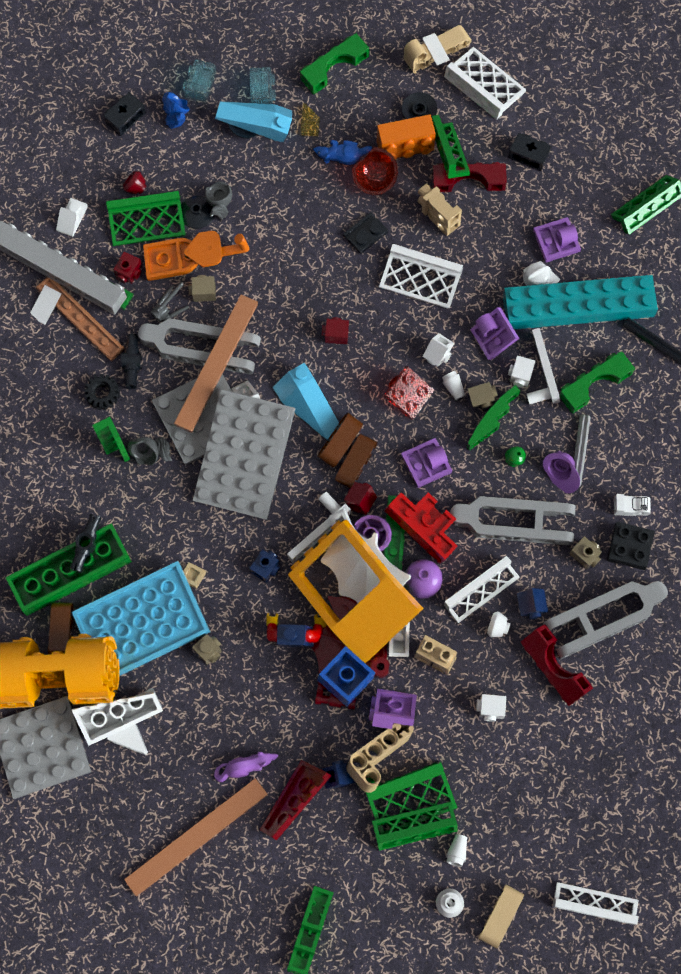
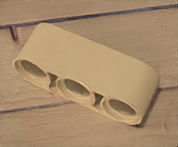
M506 884L478 939L497 949L524 894Z

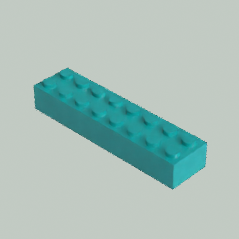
M653 275L504 288L503 292L505 315L513 329L626 320L628 317L631 319L654 317L658 310Z

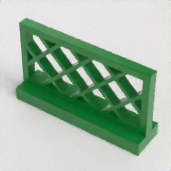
M179 191L106 201L113 246L186 236ZM177 205L178 212L174 217L166 212L170 206ZM152 209L161 211L156 220L148 215ZM139 211L143 214L138 222L130 218L133 212ZM121 214L125 219L118 225L114 222L113 215ZM164 214L172 219L167 227L158 222ZM145 217L154 222L148 230L140 225ZM127 220L135 224L130 233L122 228ZM174 221L181 226V232L173 233L169 230ZM157 224L164 230L160 235L155 236L151 231ZM138 227L146 232L142 238H136L132 235ZM120 230L128 235L123 241H116V234Z
M440 761L378 784L376 790L371 793L365 792L375 820L379 819L378 813L382 814L380 819L384 818V816L390 817V815L386 814L390 803L401 807L398 814H402L403 809L414 811L405 806L409 795L420 800L416 810H419L423 801L432 806L437 805L441 794L449 797L453 810L457 808ZM441 775L443 781L440 790L430 786L432 779ZM418 783L426 786L421 797L411 793L413 786ZM428 788L439 792L434 803L424 799ZM397 791L407 794L402 805L392 800ZM383 798L388 801L384 812L375 808L374 800ZM448 809L440 810L439 813H438V815H441V814H443V813H446V812H448L449 810H448ZM420 815L422 817L418 818L417 821L420 823L430 819L431 817L427 815ZM400 820V823H402V825H399L398 827L402 829L407 828L410 826L411 822L406 823ZM382 825L378 826L381 835L389 833L390 829L384 831Z

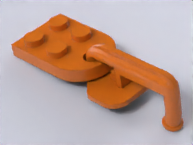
M215 231L200 232L192 241L187 238H177L144 244L146 277L148 281L188 274L198 265L201 267L215 266L221 262L224 256L248 252L249 245L242 234H237L234 238L235 245L221 247L220 236Z

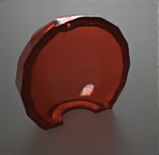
M374 147L362 161L352 168L355 184L364 193L370 195H380L389 191L396 183L399 174L397 162L393 155L387 150Z

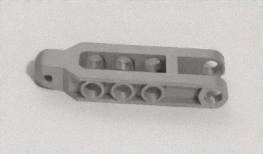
M169 318L159 325L143 324L139 328L138 337L144 346L156 348L163 359L204 366L210 352L167 345L164 342L165 335L175 332L185 334L188 337L192 335L203 337L204 340H207V338L217 340L223 328ZM244 332L237 346L243 347V345L259 348L261 337L253 333ZM231 356L225 370L251 375L254 372L255 363L247 359Z
M480 496L470 505L456 504L450 510V513L456 518L452 524L457 527L468 528L476 538L557 545L574 544V533L543 529V515H573L574 517L576 506L573 504ZM482 508L494 509L496 512L507 510L515 511V513H534L535 529L484 525L479 521V510Z
M631 581L545 621L543 625L546 624L549 630L559 625L564 626L575 620L577 621L584 636L556 649L560 659H563L646 621L651 615L653 606L661 603L667 597L668 590L659 581L646 586ZM629 593L640 597L643 603L641 610L594 631L586 613L594 609L599 610L602 606L612 601L616 602Z

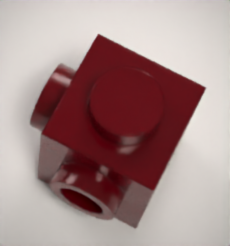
M123 252L113 269L116 279L122 283L129 282L132 284L134 279L137 280L141 274V260L129 253Z
M338 317L327 319L326 325H322V336H325V343L348 344L349 320H342Z
M355 482L348 491L344 501L351 511L367 515L377 496L373 491V487L368 483Z

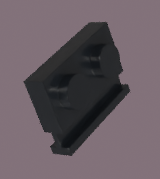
M370 212L347 230L343 236L362 254L386 235L388 229Z

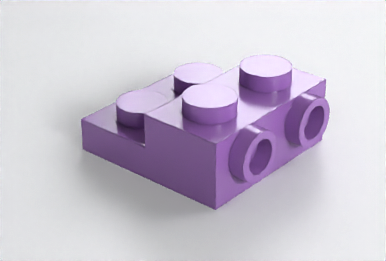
M377 689L376 696H372L369 721H373L372 726L392 729L393 723L413 726L417 695Z

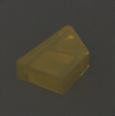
M303 103L301 136H319L320 118L306 103Z

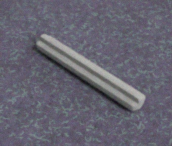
M582 414L579 418L574 454L575 469L580 477V486L582 484L591 418L585 414Z

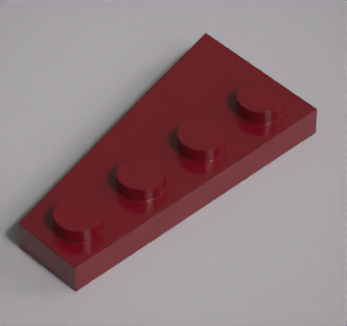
M301 760L260 828V831L278 840L331 775Z

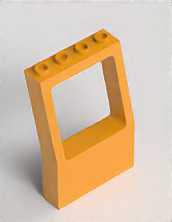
M339 520L331 527L333 531L329 535L324 534L317 541L319 545L316 548L311 547L304 553L305 558L301 562L298 560L290 567L292 571L288 575L336 636L366 663L424 608L390 573L349 521L344 520L341 522ZM341 535H344L377 575L380 582L344 618L339 619L307 579L305 571Z

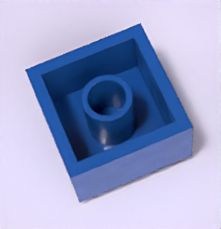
M345 646L321 671L317 681L347 707L373 680L375 672Z

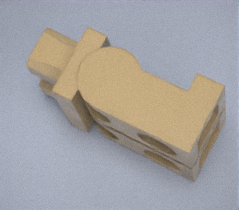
M425 184L418 190V193L421 195L418 198V202L422 206V213L425 216L428 214L431 221L446 236L460 226L462 210L457 205L454 208L449 205L437 186L432 189L428 184Z
M425 635L414 658L429 666L433 662V668L448 675L457 658V652Z

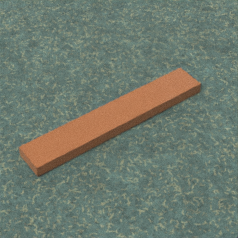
M47 277L36 286L40 293L45 285L61 293L55 307L111 362L125 350L57 282Z

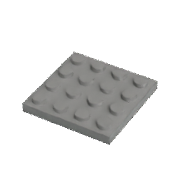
M223 374L192 433L175 426L174 422L197 378L152 400L185 466L204 457L220 391L222 389L232 392Z
M68 696L0 719V755L13 799L91 773Z

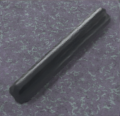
M628 317L623 323L624 328L681 365V351Z

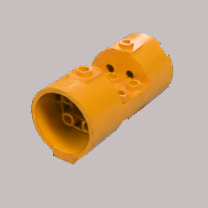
M79 634L69 639L65 654L55 651L50 655L40 653L36 642L29 637H21L20 640H13V642H0V709L34 707V702L38 699L41 689L66 687L68 699L73 705L113 703V697L115 696L113 691L118 690L120 676L119 658L117 659L114 652L117 649L114 638L112 636L92 637L89 634Z

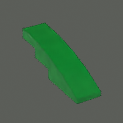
M516 385L501 396L480 421L468 442L467 449L469 451L499 429L500 423L498 420L509 413L510 406L508 404L519 396L520 390Z
M314 886L287 968L288 972L308 974L334 892Z

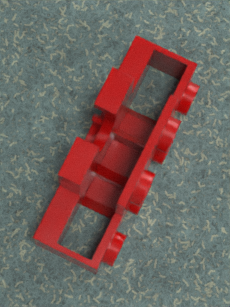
M400 493L384 512L441 564L458 547L444 533L456 518L447 510L441 514L434 507L438 501L430 493H427L416 505L403 493Z

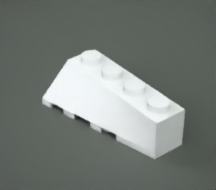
M153 688L134 697L114 700L113 703H100L72 709L88 746L163 711Z

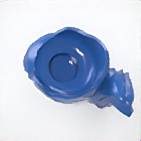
M166 92L162 98L163 110L167 114L165 119L166 125L171 129L180 127L185 122V114L190 110L187 106V100L180 99L172 92Z

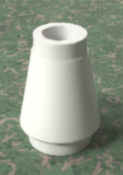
M456 371L442 377L444 386L455 400L465 396L460 376Z
M455 835L446 855L448 864L462 867L463 863L466 862V836Z

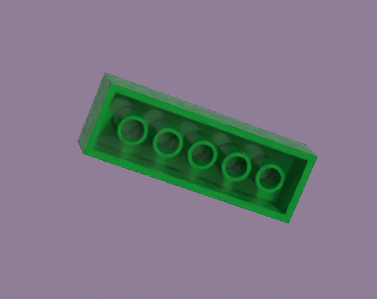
M112 523L96 531V548L86 558L81 573L69 569L75 556L76 543L74 542L6 577L22 612L26 616L132 562ZM84 540L81 546L87 547L90 544V540Z

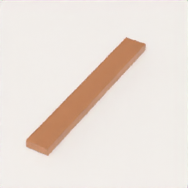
M240 295L174 422L175 426L188 432H193L258 305L257 301Z
M255 778L125 878V882L135 896H138L268 794Z

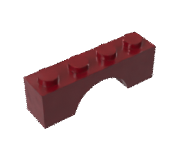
M478 162L467 164L470 170L469 176L449 179L443 163L433 165V189L437 186L440 192H451L457 182L468 178L480 181L487 191L506 190V163L493 162L491 164H482ZM456 165V171L464 170L462 167Z
M544 624L523 639L521 644L536 662L537 667L548 678L549 683L558 691L561 699L570 706L591 691L593 686L582 672L571 673L564 670L558 664L554 654L557 639L546 624Z

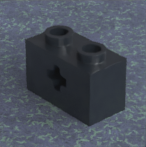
M128 92L113 107L107 109L104 114L105 122L117 134L122 136L146 114L145 106Z
M518 132L509 151L508 158L542 171L552 146L544 141L533 139L528 134Z

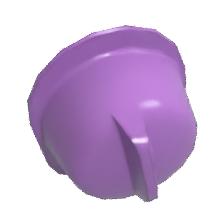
M558 451L548 454L544 458L543 467L553 484L565 493H573L579 488L580 477L575 469V462L569 454Z

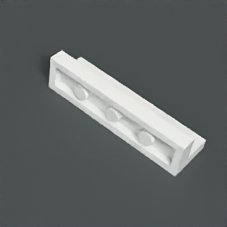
M507 556L444 602V606L457 623H460L520 578L511 567V560ZM506 568L513 575V578L509 581L500 580V574ZM487 582L497 583L496 590L493 593L485 592V584ZM471 594H482L481 602L478 604L469 603ZM458 604L466 605V612L460 617L452 609Z
M557 882L553 902L554 908L637 925L639 917L636 916L639 901L637 899ZM560 889H569L574 897L568 901L559 899ZM573 890L579 891L580 893L576 895ZM583 893H588L594 902L584 905L578 897ZM594 895H598V896H601V897H599V898L596 900V898L594 897ZM607 897L610 898L614 906L609 910L603 909L598 901ZM614 899H616V900H621V901L616 904V902L614 901ZM624 902L633 903L632 914L622 913L618 906Z

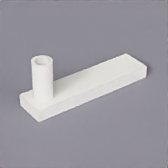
M540 328L532 330L548 388L527 393L529 404L551 399L553 404L559 403L560 397Z
M328 492L320 496L319 501L331 514L342 509L347 511L348 516L351 514L350 508L346 504L341 507ZM330 517L287 553L288 559L292 563L296 562L307 550L313 547L324 534H328L332 530Z

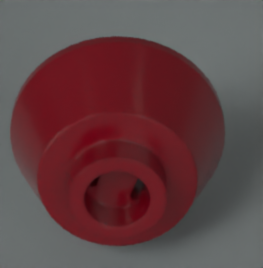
M133 171L123 184L125 192L136 195L137 193L141 194L145 190L146 180L140 171Z

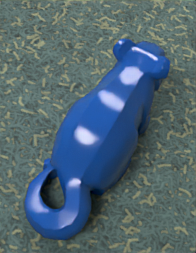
M331 140V147L318 146L314 148L316 154L325 163H329L332 160L344 165L355 164L364 154L373 152V146H366L360 149L357 147L358 144L352 141H343V144L339 145L337 141Z

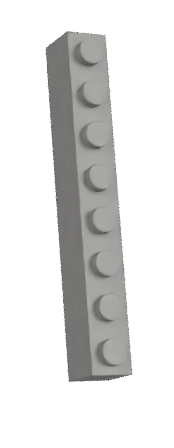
M0 221V251L114 315L117 313L127 298L125 289L120 284L109 282L108 278L100 274L98 276L88 266L82 267L75 259L71 257L66 258L59 250L55 248L53 250L50 249L46 243L41 240H34L25 231H18L13 224H6Z

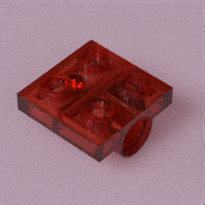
M406 366L399 375L388 384L389 389L384 394V397L412 420L417 416L435 390L412 369Z

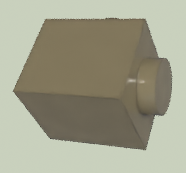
M198 275L197 277H192V284H189V295L193 296L194 302L216 301L214 276Z
M490 382L468 388L474 408L479 406L482 409L493 406L492 402L496 401L495 397L498 396L495 385L491 386Z
M584 536L571 550L570 555L584 568L588 569L590 566L594 568L601 560L599 556L602 551L596 542L589 541Z
M208 634L192 647L207 665L210 662L214 663L217 661L222 652L219 647L221 643L215 636L210 637Z

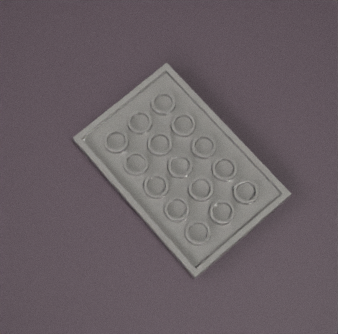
M221 389L193 501L267 520L296 408Z

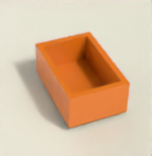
M431 114L377 125V145L381 161L386 160L390 162L398 157L410 158L414 154L421 153L425 155L433 151L436 133Z

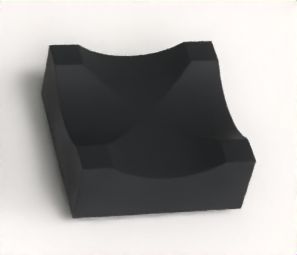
M616 522L607 561L646 570L655 531Z

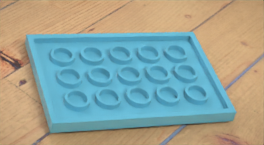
M178 561L72 612L81 634H89L92 637L112 636L117 645V649L114 652L117 659L119 658L120 676L210 633Z

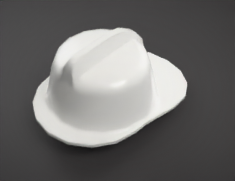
M542 261L533 263L523 270V279L526 286L553 284L560 281V278Z

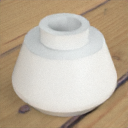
M498 611L494 612L491 617L487 632L489 637H502L503 633H508L510 623L507 622L508 618Z
M445 889L437 896V910L445 917H456L463 910L464 899L457 890Z

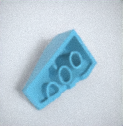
M220 101L215 119L272 140L284 142L292 121V110L275 104Z
M303 363L287 372L273 386V389L284 405L296 408L295 414L328 440L339 422L306 364Z

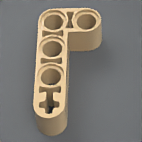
M461 25L437 36L447 55L453 54L471 43V38ZM414 39L406 44L404 60L413 73H417V70H423L432 65L431 63L434 62V59L425 43L421 45L417 39Z
M395 723L392 729L385 730L350 757L347 771L364 792L371 793L376 790L381 780V774L375 765L409 740L414 730L413 726ZM384 740H389L392 745L386 744ZM368 751H374L377 756L370 755ZM353 762L360 763L362 767L354 766ZM366 778H372L375 783H369Z

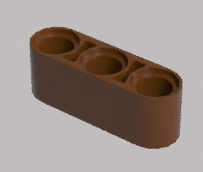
M347 412L317 457L334 468L361 430L363 423Z
M360 434L340 467L335 481L351 489L355 480L357 481L360 477L364 464L368 463L372 455L371 452L373 448H376L378 442Z
M52 602L48 655L55 651L65 654L67 642L72 637L70 629H72L73 616H71V610L74 609L73 603Z

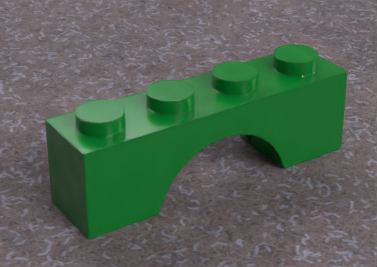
M357 33L349 36L340 45L332 47L324 56L321 55L315 62L306 65L300 71L301 81L314 95L327 86V72L333 65L344 62L356 66L369 57V47Z
M622 351L618 354L612 353L606 358V362L603 364L597 363L591 368L589 373H582L576 378L574 383L564 385L561 388L559 397L573 414L588 404L590 399L588 389L592 383L598 380H610L619 384L633 374L635 367Z

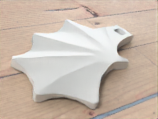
M345 509L329 515L332 526L341 518L348 520L352 525ZM358 532L402 586L411 579L410 574L392 565L382 554L377 545V533H373L372 537L368 539ZM341 535L328 548L321 559V563L328 566L335 573L338 580L339 595L350 597L357 603L368 595L380 582L377 575L344 535Z

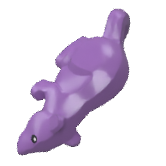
M258 752V754L250 755L249 757H237L228 763L218 766L214 777L216 781L223 782L229 776L231 778L248 776L252 771H261L262 767L274 761L278 754ZM226 766L222 775H219L220 769Z

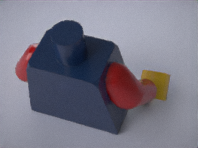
M267 613V639L270 642H276V647L314 648V643L319 641L323 627H326L327 624L322 617H318V614L314 615L315 625L313 627L307 625H278V614L276 613V616L272 617Z

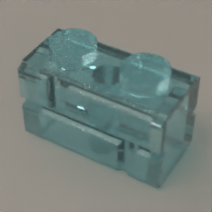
M196 59L193 66H189L188 81L185 80L183 83V91L186 98L206 103L216 75V67L213 63H205Z
M270 67L250 68L251 103L273 104V101H276V90H272V85H275V74H271Z

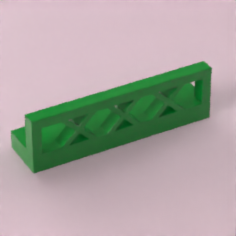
M439 115L432 116L436 133L435 142L448 179L469 176L470 170L453 123L442 124ZM450 129V133L447 135L444 130ZM448 141L454 143V145L451 147ZM453 153L458 155L459 157L455 159ZM456 165L462 167L464 170L456 171Z
M665 175L611 214L612 218L621 222L626 234H631L681 198L680 180Z
M111 417L92 425L107 455L119 449L124 461L130 460Z
M451 802L372 821L379 851L458 832L457 821ZM448 809L451 818L443 820L437 817L440 810ZM426 814L431 819L427 824H421L417 821L420 815ZM406 819L410 821L409 828L402 829L397 825L400 820ZM387 824L392 827L389 833L379 834V825Z

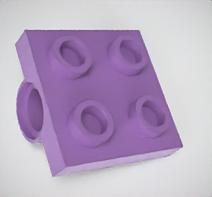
M568 217L534 227L533 229L545 262L569 256L581 250L578 243L577 230L570 223Z
M498 307L491 313L479 317L475 321L476 325L470 329L488 360L494 359L519 339L503 310Z
M436 438L401 453L417 488L452 473L447 455Z

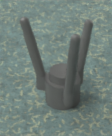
M183 282L174 290V285H171L150 312L160 323L189 309L187 305L168 315L170 310L166 307L167 303L183 286Z

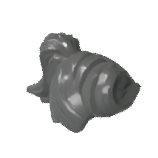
M218 181L210 187H206L205 198L213 207L210 217L215 215L220 220H223L229 213L226 206H228L232 199V189L227 183Z
M141 437L128 442L127 451L132 457H135L137 464L154 465L158 460V456L166 462H172L169 454V442L163 437L155 440Z

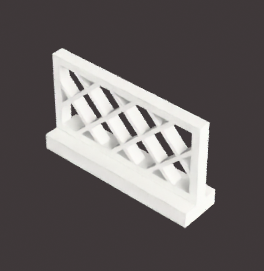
M474 47L455 63L451 62L447 65L444 75L447 80L496 120L502 115V112L526 92L524 87ZM474 54L479 58V61H469V57ZM458 66H467V71H462ZM470 66H479V71H470ZM482 66H489L492 72H483ZM471 76H480V82L474 81ZM483 77H492L493 82H483ZM495 77H503L505 83L496 82ZM484 87H493V92H488ZM496 87L505 88L506 93H497ZM515 87L519 92L509 93V88ZM497 98H506L507 102L503 104Z
M392 244L379 288L450 309L463 271V265ZM393 258L400 260L403 267L394 271L391 266ZM417 265L421 272L411 276L407 268ZM405 269L409 278L400 282L396 273ZM430 270L435 271L438 277L428 281L425 273ZM394 275L397 284L393 286L384 285L386 278ZM423 275L427 283L417 287L413 279ZM448 275L456 277L454 284L446 287L442 278ZM411 280L415 289L410 292L404 291L402 284ZM440 280L444 289L435 293L431 284ZM429 286L432 295L423 297L419 290ZM446 291L449 296L447 304L440 302L437 295Z

